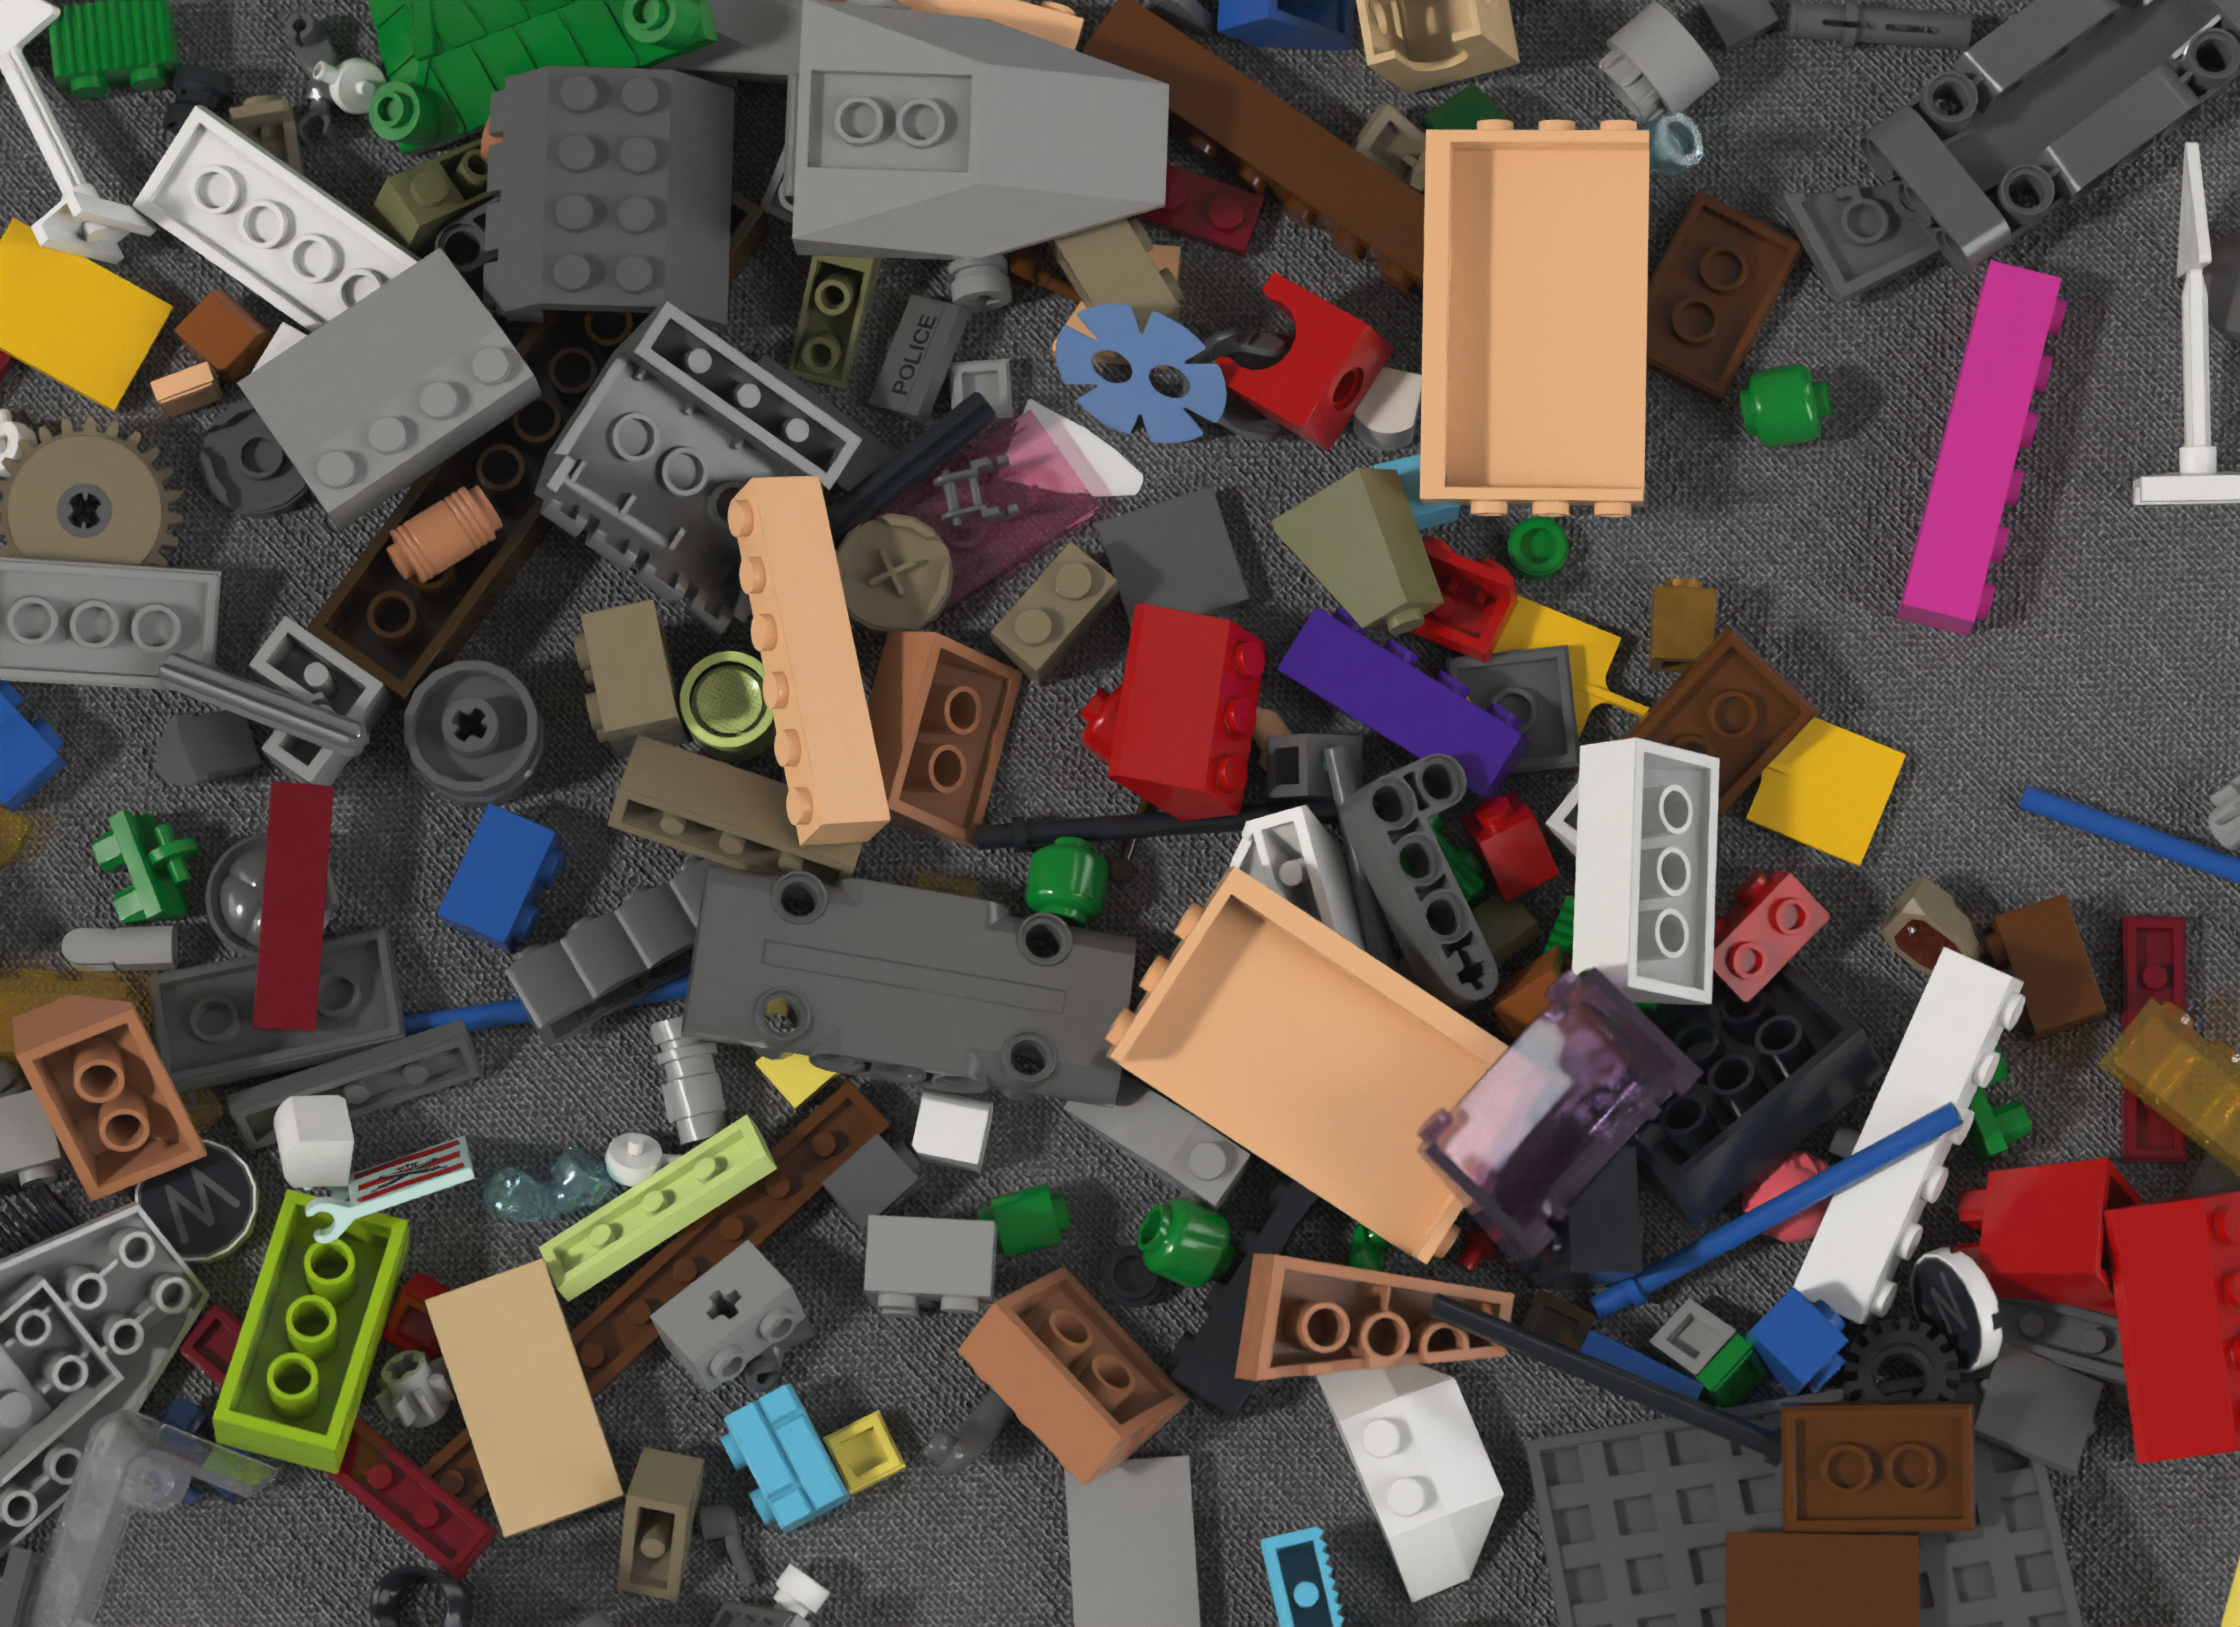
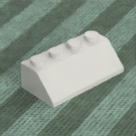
M1637 737L1580 746L1571 993L1617 1002L1687 1005L1712 1004L1720 758Z

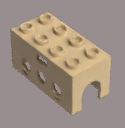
M1356 0L1367 66L1406 94H1412L1520 64L1509 0Z

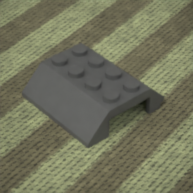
M549 65L505 77V89L491 93L489 135L503 138V142L490 145L488 150L487 194L500 197V201L486 205L484 252L489 255L498 256V261L484 264L483 305L486 308L496 309V314L505 316L507 321L544 322V310L652 313L664 300H667L704 327L727 328L735 89L673 69Z
M664 300L613 352L547 453L534 494L544 500L540 514L573 537L578 536L584 528L588 530L585 545L624 572L633 563L637 564L638 568L634 579L672 605H676L685 597L687 602L684 613L717 636H720L727 627L732 630L738 623H745L752 612L749 594L744 593L740 584L739 570L742 560L737 537L731 534L728 525L730 501L751 478L819 476L822 489L830 490L863 439L669 301Z

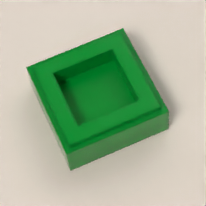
M1737 1333L1695 1380L1704 1385L1703 1392L1716 1408L1720 1409L1738 1406L1768 1374V1369L1754 1346Z

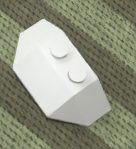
M1302 805L1246 821L1241 834L1243 838L1229 867L1236 866L1368 953L1347 856L1308 806Z
M1420 1364L1316 1375L1411 1604L1469 1580L1504 1493L1455 1378Z

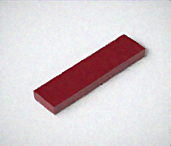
M271 782L252 1029L312 1034L316 1031L334 786Z
M2123 915L2120 919L2121 1164L2184 1165L2186 1163V917Z

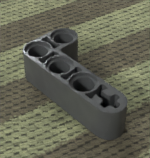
M1436 753L1385 774L1354 791L1345 798L1341 806L1340 819L1343 829L1419 988L1457 1012L1485 999L1493 993L1498 983V969L1428 822V819L1458 803L1466 792L1467 784L1465 772L1459 762L1449 755ZM1422 777L1432 786L1434 798L1424 789ZM1373 800L1382 807L1385 815L1384 820L1378 817L1374 811ZM1400 856L1410 865L1411 877L1401 868ZM1427 912L1436 920L1438 933L1429 926ZM1446 947L1449 952L1448 955H1445L1443 949Z

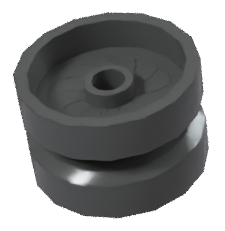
M457 661L433 671L414 690L404 713V741L414 765L420 771L424 780L443 799L465 808H487L488 803L499 806L517 799L536 781L547 757V729L528 688L509 670L487 661ZM478 729L486 731L481 739L474 735L469 736Z

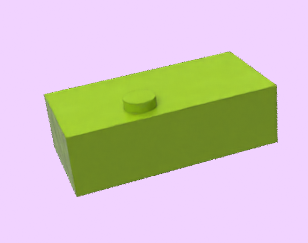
M287 1189L212 1418L216 1443L338 1475L410 1248L408 1220L375 1212L354 1219L336 1240L329 1243H319L314 1239L313 1233L318 1229L330 1227L334 1222L333 1216L327 1212H318L311 1217H307L305 1213L307 1204L319 1197Z

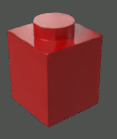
M1514 791L1504 796H1496L1483 801L1474 812L1459 819L1475 857L1486 871L1483 874L1485 879L1505 903L1560 874L1534 814Z

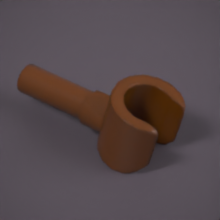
M1029 246L1010 252L1007 276H1009L1012 284L1020 287L1039 286L1044 289L1047 288L1078 304L1081 302L1071 283L1050 272L1040 270L1043 252L1040 249Z

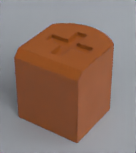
M223 289L211 291L174 329L183 346L202 363L208 361L216 376L227 385H236L259 361L273 338V334Z

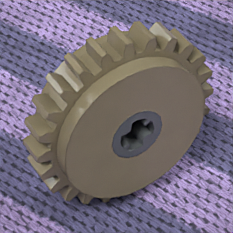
M87 417L84 431H74L70 420L66 418L62 419V434L53 437L51 432L43 425L38 428L42 443L33 447L29 442L21 439L18 442V446L24 457L19 462L4 457L2 460V466L11 475L8 481L0 479V494L3 495L2 502L0 501V517L2 519V523H0V539L6 538L7 544L0 548L1 556L169 566L165 558L160 555L162 548H178L179 540L167 534L168 527L183 525V516L175 512H169L168 506L181 501V493L178 490L165 491L164 484L174 477V473L171 467L156 471L153 465L159 459L160 451L155 447L142 454L138 450L142 437L137 431L124 441L119 438L118 422L112 421L106 433L97 432L94 417ZM84 500L85 507L89 506L90 501L99 505L95 511L98 520L97 525L87 528L86 523L82 522L81 528H78L72 524L75 519L72 506L79 501Z

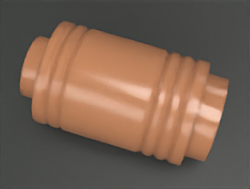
M478 485L470 490L463 486L457 492L446 496L444 500L438 501L404 522L403 525H399L397 529L391 530L390 535L394 544L387 547L386 551L405 580L415 575L424 584L428 579H432L434 575L440 574L474 553L475 550L480 549L481 546H485L488 542L495 540L494 532L501 529L503 524L492 504Z

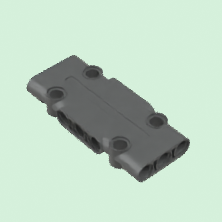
M2035 0L1970 47L1955 62L1952 71H1945L1935 75L1927 83L1923 92L1860 136V149L1867 162L1891 192L1893 190L1896 192L1902 205L1912 212L1921 214L1922 218L1915 219V221L1931 241L1934 240L1945 258L1960 272L1968 273L2017 236L2034 231L2040 225L2043 218L2061 204L2065 203L2066 206H2071L2180 128L2202 107L2204 100H2211L2219 96L2227 88L2230 81L2240 75V0ZM2207 56L2213 58L2219 64L2221 71L2210 72L2203 69L2196 60V57ZM1937 99L1949 100L1957 106L1960 114L1954 116L1942 114L1935 108L1933 101ZM2012 191L2027 193L2033 198L2036 207L2022 208L2012 202L2009 193Z
M708 864L700 902L681 1036L733 1045L752 1046L760 1056L771 1060H782L792 1056L794 1053L809 1056V1062L813 1066L835 1073L964 1094L984 1092L988 1086L997 1087L1005 1097L1015 1101H1028L1038 1095L1056 1097L1060 1100L1112 1108L1118 1093L1122 1067L1106 1057L1113 1044L1105 1040L1104 1037L1123 1008L1129 1009L1136 956V937L1069 926L1060 917L1050 913H1036L1027 918L1010 916V910L996 902L889 883L851 878L838 880L834 885L822 883L814 874L806 871H791L782 876ZM787 898L802 900L808 905L811 913L805 916L791 915L783 908L781 901ZM1029 940L1043 941L1051 947L1054 956L1050 958L1037 957L1029 951L1026 942ZM770 1014L783 1015L791 1021L794 1030L789 1033L774 1032L766 1025L764 1017ZM1024 1055L1031 1058L1036 1063L1039 1073L1025 1075L1018 1072L1011 1062V1057Z

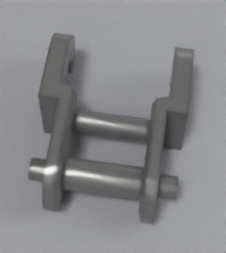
M1007 455L997 456L995 461H990L988 457L971 460V469L951 473L950 469L943 470L942 476L933 480L935 487L944 489L948 512L941 516L943 523H953L954 527H959L963 525L962 521L982 517L983 524H989L1014 518L1021 513L1019 504H1010L1005 510H1001L999 506L987 508L981 497L978 483L979 474L998 471L1008 467L1010 462ZM969 482L974 506L961 508L956 485Z

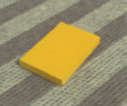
M13 218L0 240V350L115 413L173 312L174 306L85 257L41 247L31 227Z

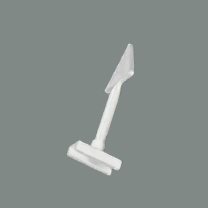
M0 0V69L63 194L61 201L35 222L31 229L41 247L116 265L124 259L117 244L130 232L150 237L157 231V228L152 219L135 207L101 199L95 187L86 182L23 55V47L59 17L60 9L46 0Z
M2185 142L2177 278H2185L2181 296L2185 447L2179 448L2180 472L2143 476L2133 481V506L2240 504V472L2217 471L2216 446H2211L2208 293L2202 270L2211 263L2212 255L2198 142Z

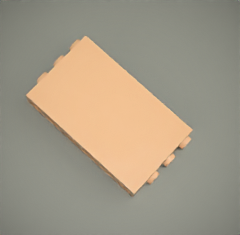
M1488 119L1477 121V130L1426 129L1420 500L1423 505H1471L1470 515L1506 516L1508 505L1532 506V515L1541 517L1569 516V506H1594V516L1615 518L1630 517L1631 507H1644L1650 135L1649 130H1637L1636 121L1605 120L1600 122V130H1575L1574 121L1542 120L1538 122V130H1514L1513 121Z
M1236 866L1228 867L1204 906L1201 907L1193 902L1177 924L1173 934L1180 937L1181 941L1170 958L1167 960L1159 954L1143 976L1139 987L1146 990L1147 993L1135 1012L1133 1013L1124 1007L1104 1037L1105 1040L1113 1044L1106 1057L1418 1262L1427 1264L1433 1255L1442 1259L1455 1242L1461 1230L1459 1226L1454 1224V1221L1467 1202L1475 1207L1488 1191L1495 1177L1494 1174L1488 1171L1489 1167L1500 1150L1509 1154L1524 1135L1529 1122L1524 1120L1522 1116L1550 1073Z

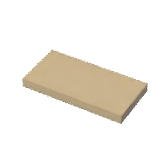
M543 1258L424 1300L504 1538L507 1539L625 1497L547 1264Z

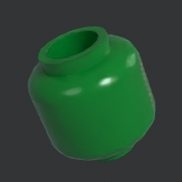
M1797 363L1754 372L1750 377L1748 388L1740 390V402L1747 436L1749 438L1757 436L1760 443L1769 449L1816 440L1821 431V418L1832 416L1826 380L1814 382L1811 371L1804 364Z
M1059 837L1055 839L1053 845L1042 847L1031 856L1025 901L1026 907L1033 915L1036 913H1050L1060 917L1067 925L1086 928V924L1094 922L1102 915L1109 875L1108 863L1100 854L1090 850L1091 845L1089 842L1077 837Z
M1173 1198L1164 1205L1157 1204L1152 1207L1144 1218L1138 1233L1137 1245L1143 1251V1261L1148 1270L1186 1288L1198 1289L1209 1283L1214 1276L1217 1278L1223 1276L1234 1256V1245L1229 1242L1230 1227L1226 1219L1221 1214L1185 1198Z

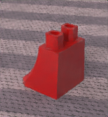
M2108 1158L1988 1171L1987 1186L1960 1190L1957 1212L1959 1221L1967 1230L1982 1229L1980 1243L1956 1244L1952 1254L1961 1251L1972 1258L1985 1274L1993 1292L1999 1298L2058 1303L2094 1310L2117 1317L2103 1210L2143 1203L2144 1201Z

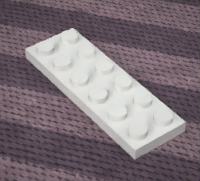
M195 105L132 205L310 332H314L421 260L414 253L203 105ZM486 308L489 311V313L493 316L495 310L491 308Z

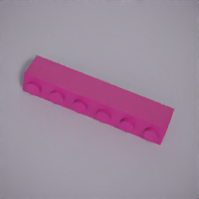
M1993 260L1989 262L1983 277L1896 618L1965 636L1969 635L1975 619L1987 620L1995 591L1994 585L1985 583L1990 561L2001 563L2010 528L1999 526L2004 504L2016 505L2024 476L2023 470L2014 468L2019 447L2030 449L2039 416L2038 413L2028 411L2033 390L2044 392L2052 366L2053 357L2043 354L2047 334H2059L2067 306V300L2057 298L2062 279L2060 277Z

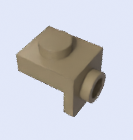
M258 95L244 100L243 106L229 108L230 122L233 127L305 177L300 137L297 133V116L287 99L279 100L278 97L273 95Z
M1390 104L1379 105L1350 146L1419 193L1421 191L1425 193L1426 134Z

